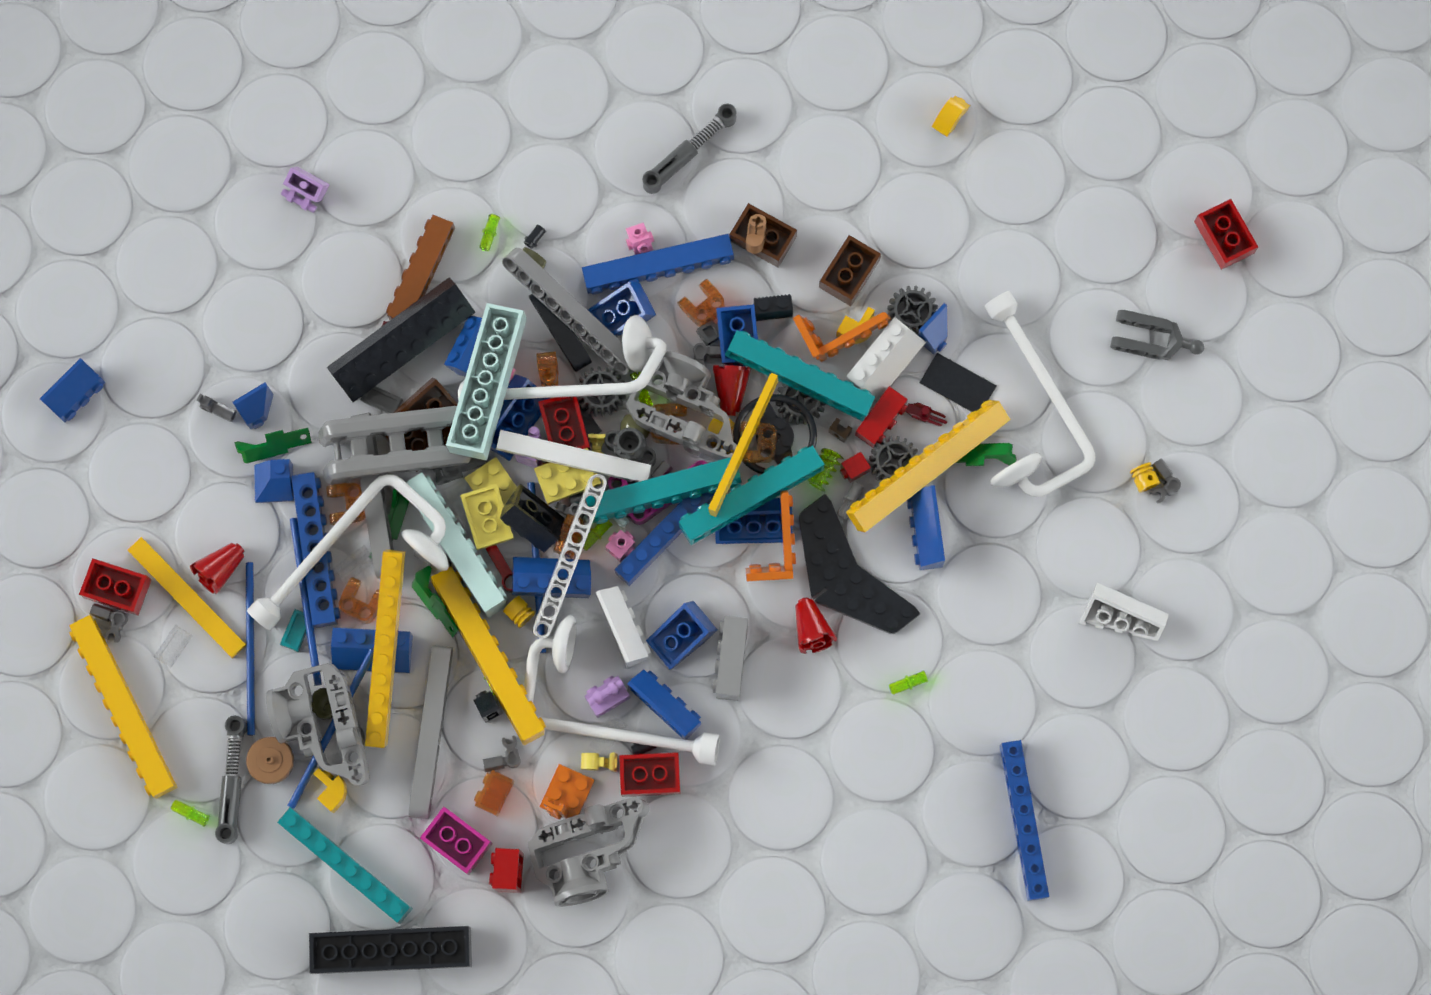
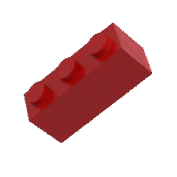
M889 386L858 427L855 436L873 449L876 443L882 444L883 438H886L885 432L888 429L891 431L897 423L895 420L899 414L902 416L907 410L908 406L906 404L908 399Z

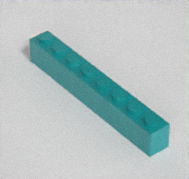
M736 331L725 356L768 377L771 373L778 375L779 382L862 422L866 418L875 399V396L871 395L870 391L856 388L853 383L842 381L833 373H825L816 365L806 364L801 358L790 356L780 348H773L764 340H756L745 331Z
M813 445L809 448L807 446L801 448L797 452L798 454L793 457L787 456L777 466L772 465L764 470L765 473L760 476L754 475L750 477L744 485L738 484L734 486L731 492L726 494L716 517L710 515L708 509L710 504L707 503L698 507V511L693 514L687 513L680 518L679 527L690 545L697 543L778 497L781 491L790 490L822 472L825 464Z
M731 457L604 491L593 523L602 524L611 518L621 519L626 517V514L633 512L634 514L644 512L645 509L661 508L664 504L670 502L676 504L681 502L682 499L689 497L691 499L698 498L701 494L707 492L713 494L719 486ZM739 469L729 489L742 483ZM586 497L587 506L593 507L595 505L594 497Z
M289 807L277 822L395 922L401 924L413 909L293 808Z

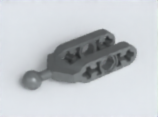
M1118 310L1116 321L1119 323L1169 333L1170 335L1167 348L1115 336L1112 337L1110 348L1159 360H1169L1180 348L1190 349L1195 355L1201 354L1204 351L1202 341H1184L1178 324L1175 322L1128 310Z

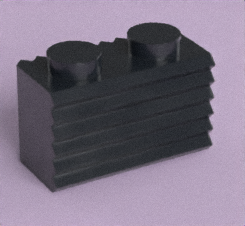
M785 294L784 296L777 295L770 296L769 298L767 296L765 298H754L753 304L756 321L793 317L792 297L790 294L788 296Z

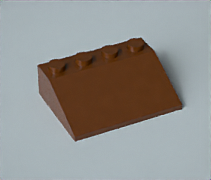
M432 377L393 413L457 406L458 403L438 380ZM445 427L444 429H442L443 442L445 446L448 440L451 427ZM408 431L404 434L406 450L418 451L429 447L426 431ZM383 436L389 443V436Z

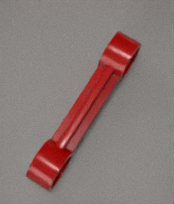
M497 545L485 548L502 577L503 588L507 592L512 593V589L505 586V581L508 577L512 576V571Z

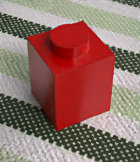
M859 452L843 461L839 471L845 480L848 479L851 483L869 473L871 467L862 452Z

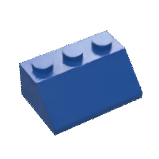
M754 304L716 308L722 364L746 366L725 356L737 330L745 331L752 338L758 340Z
M470 316L465 321L444 363L445 366L460 376L466 377L481 325V317Z
M80 358L40 400L63 422L70 421L75 417L76 411L80 407L88 404L89 398L94 393L102 390L105 381Z

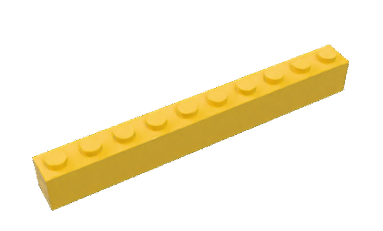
M987 400L982 403L979 410L969 413L966 420L955 424L952 427L953 430L942 434L936 443L923 449L924 452L919 456L912 457L909 460V464L895 470L892 477L882 480L879 483V487L868 491L862 500L851 504L850 509L846 513L857 531L867 532L1009 422L1011 419L1000 401Z
M386 549L382 555L365 746L385 748L388 745L406 551Z
M451 566L446 571H441L431 576L432 585L446 606L449 615L459 628L462 638L522 744L525 746L545 735L544 728H546V725L541 717L538 718L535 711L537 710L532 701L528 702L524 686L522 684L519 685L516 681L518 676L515 670L509 668L506 663L508 662L504 651H499L497 647L499 646L498 640L495 635H490L488 631L490 627L485 619L482 620L479 616L481 611L478 605L470 600L472 596L469 589L462 586V578L459 572H454Z
M88 615L69 625L71 629L69 634L74 642L77 641L80 647L77 649L82 659H86L88 664L86 669L89 675H93L96 680L94 683L95 688L99 693L102 692L105 698L102 702L107 710L110 709L113 715L111 720L114 726L119 727L121 731L119 737L123 744H127L129 748L127 753L131 761H135L138 766L136 772L140 779L144 778L146 782L144 788L147 794L157 799L175 790L178 787L95 618Z

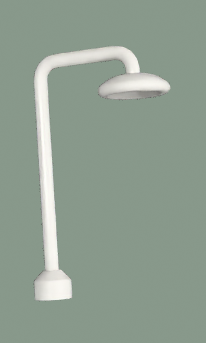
M1006 291L990 300L984 307L992 320L1005 322L1084 454L1083 462L1039 486L1032 484L1027 478L1040 464L1042 456L1038 452L1032 453L1006 467L992 477L990 481L994 487H1008L1017 483L1024 493L1033 497H1041L1090 471L1095 463V451L1014 317L1018 303L1011 291Z
M634 315L626 321L624 326L622 347L624 358L629 368L634 372H641L636 380L627 383L507 388L504 400L635 393L646 387L666 353L667 345L662 339L653 338L646 321L642 317ZM462 381L459 385L458 401L461 395L464 381Z
M392 474L379 476L368 486L271 598H257L247 609V612L260 625L271 630L281 619L279 605L385 486L394 487L434 524V531L430 537L412 529L404 530L402 536L415 551L441 571H446L449 568L447 556L438 545L445 535L446 525L444 518L398 476Z
M568 615L560 622L554 636L538 638L530 646L524 680V688L527 692L525 696L528 702H533L539 655L542 649L552 648L553 662L558 672L565 673L568 671L576 642V620L573 616ZM541 717L546 725L544 729L693 752L699 764L715 766L718 758L720 735L704 732L692 741Z

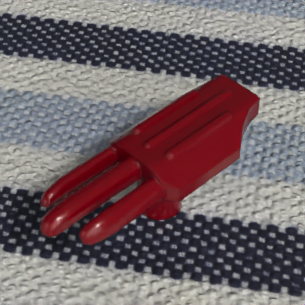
M918 402L914 404L908 403V408L905 412L912 418L922 422H929L936 426H942V424L930 419L947 424L946 420L931 415L933 413L946 418L944 414Z

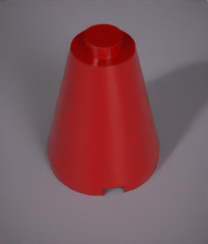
M713 365L717 395L720 399V409L726 412L728 416H736V412H740L751 372L750 367Z
M230 543L192 563L190 569L194 575L198 573L200 578L198 581L209 592L217 594L243 560V553L245 551L238 543Z
M808 597L798 600L795 610L800 652L807 654L806 650H812V653H816L831 647L832 641H837L836 635L814 600Z

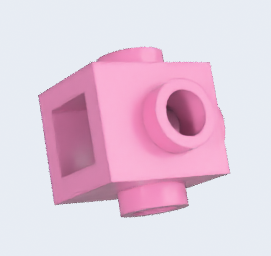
M644 223L626 228L628 235L626 243L629 250L633 249L635 255L653 250L651 243L654 242L651 231L647 232Z
M620 529L618 533L614 532L609 537V543L605 546L606 551L621 562L635 549L636 544L633 541L635 538L628 531L624 533Z

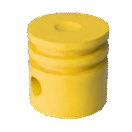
M1151 462L1142 464L1130 471V474H1133L1132 478L1139 493L1150 490L1160 484L1156 472L1152 471L1154 468L1151 467Z
M520 596L515 597L503 610L518 628L527 624L536 613L534 610L532 611V608Z

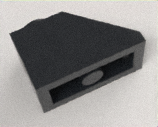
M482 691L473 700L485 723L503 714L491 691Z

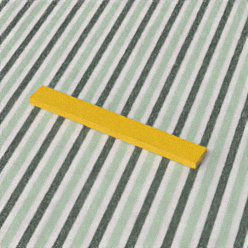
M771 373L708 507L710 515L714 517L717 516L778 384V375Z
M142 537L128 549L129 553L232 659L246 646L236 633Z

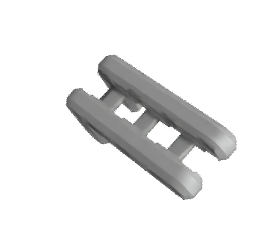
M457 406L337 419L325 422L318 432L319 443L323 447L333 445L335 461L334 459L330 460L323 470L324 480L329 485L349 483L352 479L468 464L472 457L450 453L443 442L442 429L452 426ZM417 430L427 432L428 448L418 451L406 450L404 434L408 431ZM374 435L389 436L391 452L385 455H368L366 438ZM350 440L352 457L342 459L340 444L344 445Z

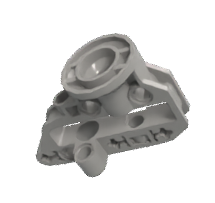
M667 351L651 380L643 389L723 422V426L719 434L706 430V427L696 422H686L672 415L667 416L656 411L655 408L637 401L642 389L630 394L626 406L637 425L683 445L684 449L693 455L699 456L702 453L716 460H722L732 457L737 447L732 439L729 416L718 407L720 399L714 395V392L705 389L712 375L710 370L690 357ZM657 379L663 380V383L660 385L653 384ZM690 394L698 395L694 400L688 398ZM680 428L681 431L674 433V430ZM710 442L717 443L715 448H709L707 445ZM730 450H733V453L727 455L726 452H730Z
M326 663L295 671L285 686L267 691L266 704L268 716L274 735L279 743L282 744L298 739L300 750H303L305 757L314 756L318 765L323 770L345 777L353 785H364L368 782L369 769L363 746L365 745V735L363 729L358 724L347 678L334 664ZM323 672L336 728L335 734L339 746L338 749H341L343 763L333 766L328 763L326 754L323 753L320 741L322 737L317 716L311 708L313 698L308 675ZM336 678H340V681L337 682V684H333V681L336 680ZM298 685L303 689L300 696L295 694V688ZM345 716H349V720L342 722ZM307 723L312 727L309 734H306L303 729ZM353 752H356L359 756L356 763L350 760ZM361 765V768L352 769V766ZM358 773L363 775L360 780L355 779Z
M633 797L606 806L600 804L592 805L584 809L585 813L549 824L537 831L528 842L535 877L551 887L556 906L564 907L582 904L600 898L609 892L604 872L616 869L617 865L621 864L619 855L632 848L636 843L643 817L650 810L649 804L645 800ZM622 809V816L617 818V812ZM623 825L625 837L621 842L544 867L541 852L564 845V842L573 839L579 840L597 833L610 832ZM593 859H595L596 865L593 868H591L590 863ZM559 870L560 876L555 880L554 874Z

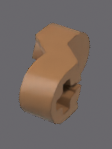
M755 214L749 219L746 249L752 254L760 253L764 246L766 218L763 215Z

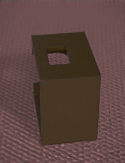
M836 418L830 426L828 433L845 443L852 433V427H843L839 424L841 420Z

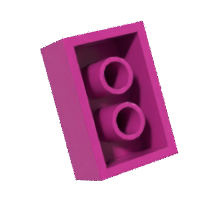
M444 806L420 837L421 840L468 875H470L493 844Z

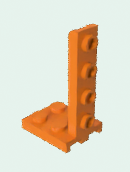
M882 312L824 345L821 338L817 337L813 332L816 329L811 320L799 314L793 317L813 358L820 360V362L827 360V357H834L839 353L838 350L844 347L849 348L853 346L856 340L869 337L875 329L885 328L889 324L888 322L892 320L887 313Z
M783 490L780 493L784 566H780V563H770L769 567H761V564H751L749 568H745L747 581L793 579L792 564H796V554L792 553L791 545H795V535L791 533L790 526H794V516L790 514L789 507H793V497L789 495L788 490Z
M559 764L539 807L545 809L550 816L559 820L561 817L567 819L579 815L595 780Z

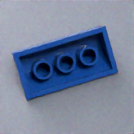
M517 374L514 375L508 384V388L537 387L528 378ZM551 398L504 400L490 450L510 461L514 454L496 450L500 430L527 436L528 430L535 425L541 416L538 402Z
M935 485L922 488L907 500V508L911 509L912 516H909L910 528H914L915 534L912 535L913 547L916 546L917 554H914L915 565H919V570L942 568L945 563Z
M774 498L716 531V544L783 543L781 499ZM789 507L790 514H792V507Z
M513 557L512 595L544 597L558 559ZM566 559V561H568V562H572V561L574 560V559ZM578 559L564 598L590 597V560ZM560 569L557 574L558 578L565 580L568 577V572L565 569ZM554 587L551 590V596L560 597L561 590L558 587Z
M333 628L331 641L332 664L339 670L358 671L369 648L374 650L376 630ZM398 631L394 673H410L413 635L410 631ZM373 660L370 663L367 671H372Z
M643 669L627 683L628 689L682 739L687 740L701 725V721H699L701 717L694 710L690 712L686 709L685 706L687 704L680 697L675 698L670 694L672 690L666 684H659L656 681L658 677L652 671L646 672Z

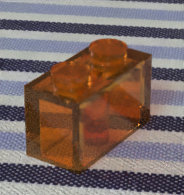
M494 770L491 773L487 772L482 782L485 785L482 791L478 790L474 798L475 806L498 817L515 781Z

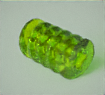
M822 448L821 453L823 455L819 456L825 464L824 470L807 479V481L816 489L825 492L826 490L822 485H829L826 478L833 479L830 471L837 472L833 466H840L841 464L837 459L844 460V458L831 449Z

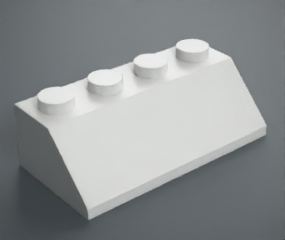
M894 317L846 377L861 389L870 391L871 395L875 396V400L878 401L926 342Z
M616 586L597 591L598 601L627 668L649 660L648 654L651 653L647 643H642L640 637L643 636L640 626H635L632 620L636 617L632 608H627L625 601H628L624 590L620 591L619 587Z

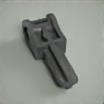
M471 458L470 462L465 465L432 469L437 478L436 484L442 485L462 478V472L483 466L488 460Z

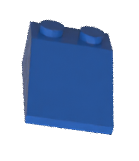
M629 281L587 309L616 337L623 334L626 321L630 317L637 315L647 322L656 316L640 282Z
M694 601L684 603L646 642L669 670H672L704 644L718 629Z

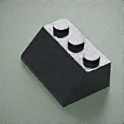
M522 484L516 488L504 505L500 516L504 524L513 528L521 537L527 539L535 548L540 549L542 552H546L559 540L564 522L562 515Z

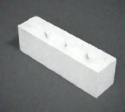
M1097 583L1079 624H1092L1096 628L1101 629L1103 627L1115 629V632H1129L1133 636L1158 641L1165 628L1169 614Z

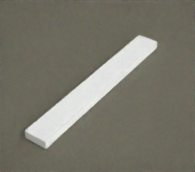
M500 430L496 450L632 482L648 480L651 468L649 464Z

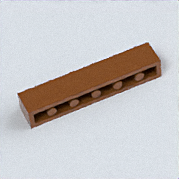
M432 215L431 219L426 221L424 226L425 232L417 241L418 248L410 256L409 268L404 270L401 278L403 281L400 286L396 287L394 292L393 303L390 302L387 307L386 313H388L389 320L396 317L426 294L455 230L453 222L436 215Z

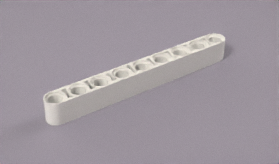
M600 474L591 476L585 487L533 625V633L538 638H547L553 629L606 488V479ZM594 478L601 479V488L596 489L593 487L592 481ZM586 497H594L595 505L593 507L586 505ZM581 514L587 515L589 519L586 525H581L578 521ZM575 532L580 533L582 537L581 541L577 544L571 539L572 534ZM569 550L575 554L572 562L566 561L564 557L565 553ZM560 569H565L568 572V577L565 580L558 578L557 574ZM554 587H558L561 590L560 597L556 599L551 596V590ZM550 605L554 608V614L547 617L544 614V608ZM540 624L547 626V632L544 635L537 633V627Z

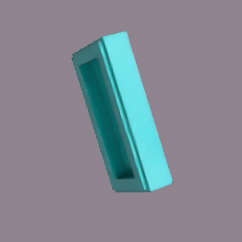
M294 609L280 645L299 652L306 636L304 613Z

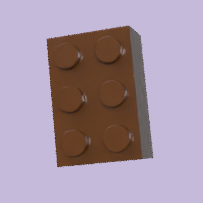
M748 203L729 234L730 241L747 250L746 237L749 219L755 214L763 215L766 218L764 246L760 253L754 255L779 268L797 237V229Z
M848 235L820 279L819 288L847 305L852 306L880 262L881 253Z

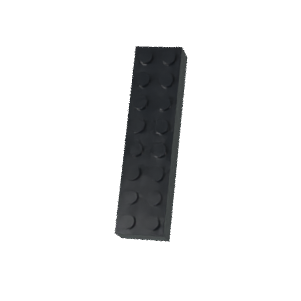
M449 277L327 366V369L351 401L355 402L476 312L458 286Z
M470 926L309 933L310 974L472 967Z

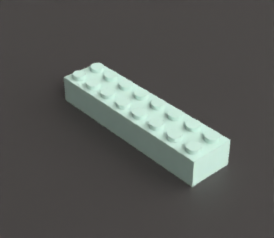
M486 304L446 443L450 453L487 461L527 320L523 310Z
M421 472L408 480L406 483L444 518L446 530L440 545L486 616L490 618L507 606V595L501 586L496 587L498 582L490 570L486 572L485 569L488 567L480 554L478 556L475 555L477 552L470 538L465 539L467 535L460 523L455 524L457 520L449 507H444L447 504L439 491L435 493L436 487L429 475L425 477ZM419 511L424 520L426 521V523L428 524L429 528L433 532L434 524L421 511Z

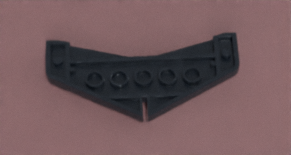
M826 494L800 513L799 525L811 599L823 589H827L826 592L814 600L815 603L888 634L897 633L920 615V612L914 605L857 565L833 504Z

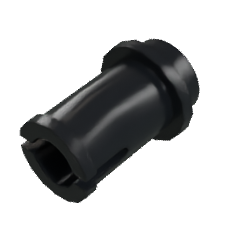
M537 224L529 236H525L524 244L530 249L537 247V242L546 233V230Z
M636 743L630 746L634 755L643 754L657 748Z

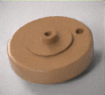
M276 737L261 738L250 747L247 753V769L257 781L264 784H277L285 780L293 770V751L287 743H279Z

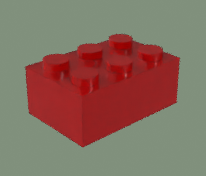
M1232 199L1198 214L1194 221L1221 270L1253 255L1258 249L1256 241Z
M555 397L538 402L548 441L591 450L577 397Z
M92 558L79 595L84 599L139 616L152 579L147 575Z
M679 753L619 755L622 797L681 794Z
M495 848V853H491V864L494 866V871L490 873L489 885L495 891L521 893L524 853L520 849Z

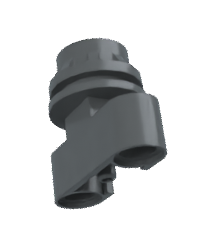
M624 428L619 432L612 430L606 434V447L615 452L617 457L649 464L651 467L655 465V451L647 447L646 439L639 430ZM611 437H615L613 444L608 442ZM645 454H651L653 456V458L650 461H644L642 459L643 455Z

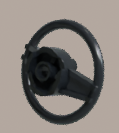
M772 394L757 428L756 442L760 451L767 456H771L776 464L779 465L787 456L793 457L791 447L794 442V433L788 422L783 418H778L770 402L787 403L800 411L809 427L808 448L812 445L814 448L816 447L817 428L811 413L801 402L786 395ZM759 397L749 402L741 410L735 421L733 442L736 445L741 438L742 424L750 411L755 408ZM772 434L779 435V441L770 440ZM745 453L742 462L758 474L765 473L764 470L767 468L754 463Z

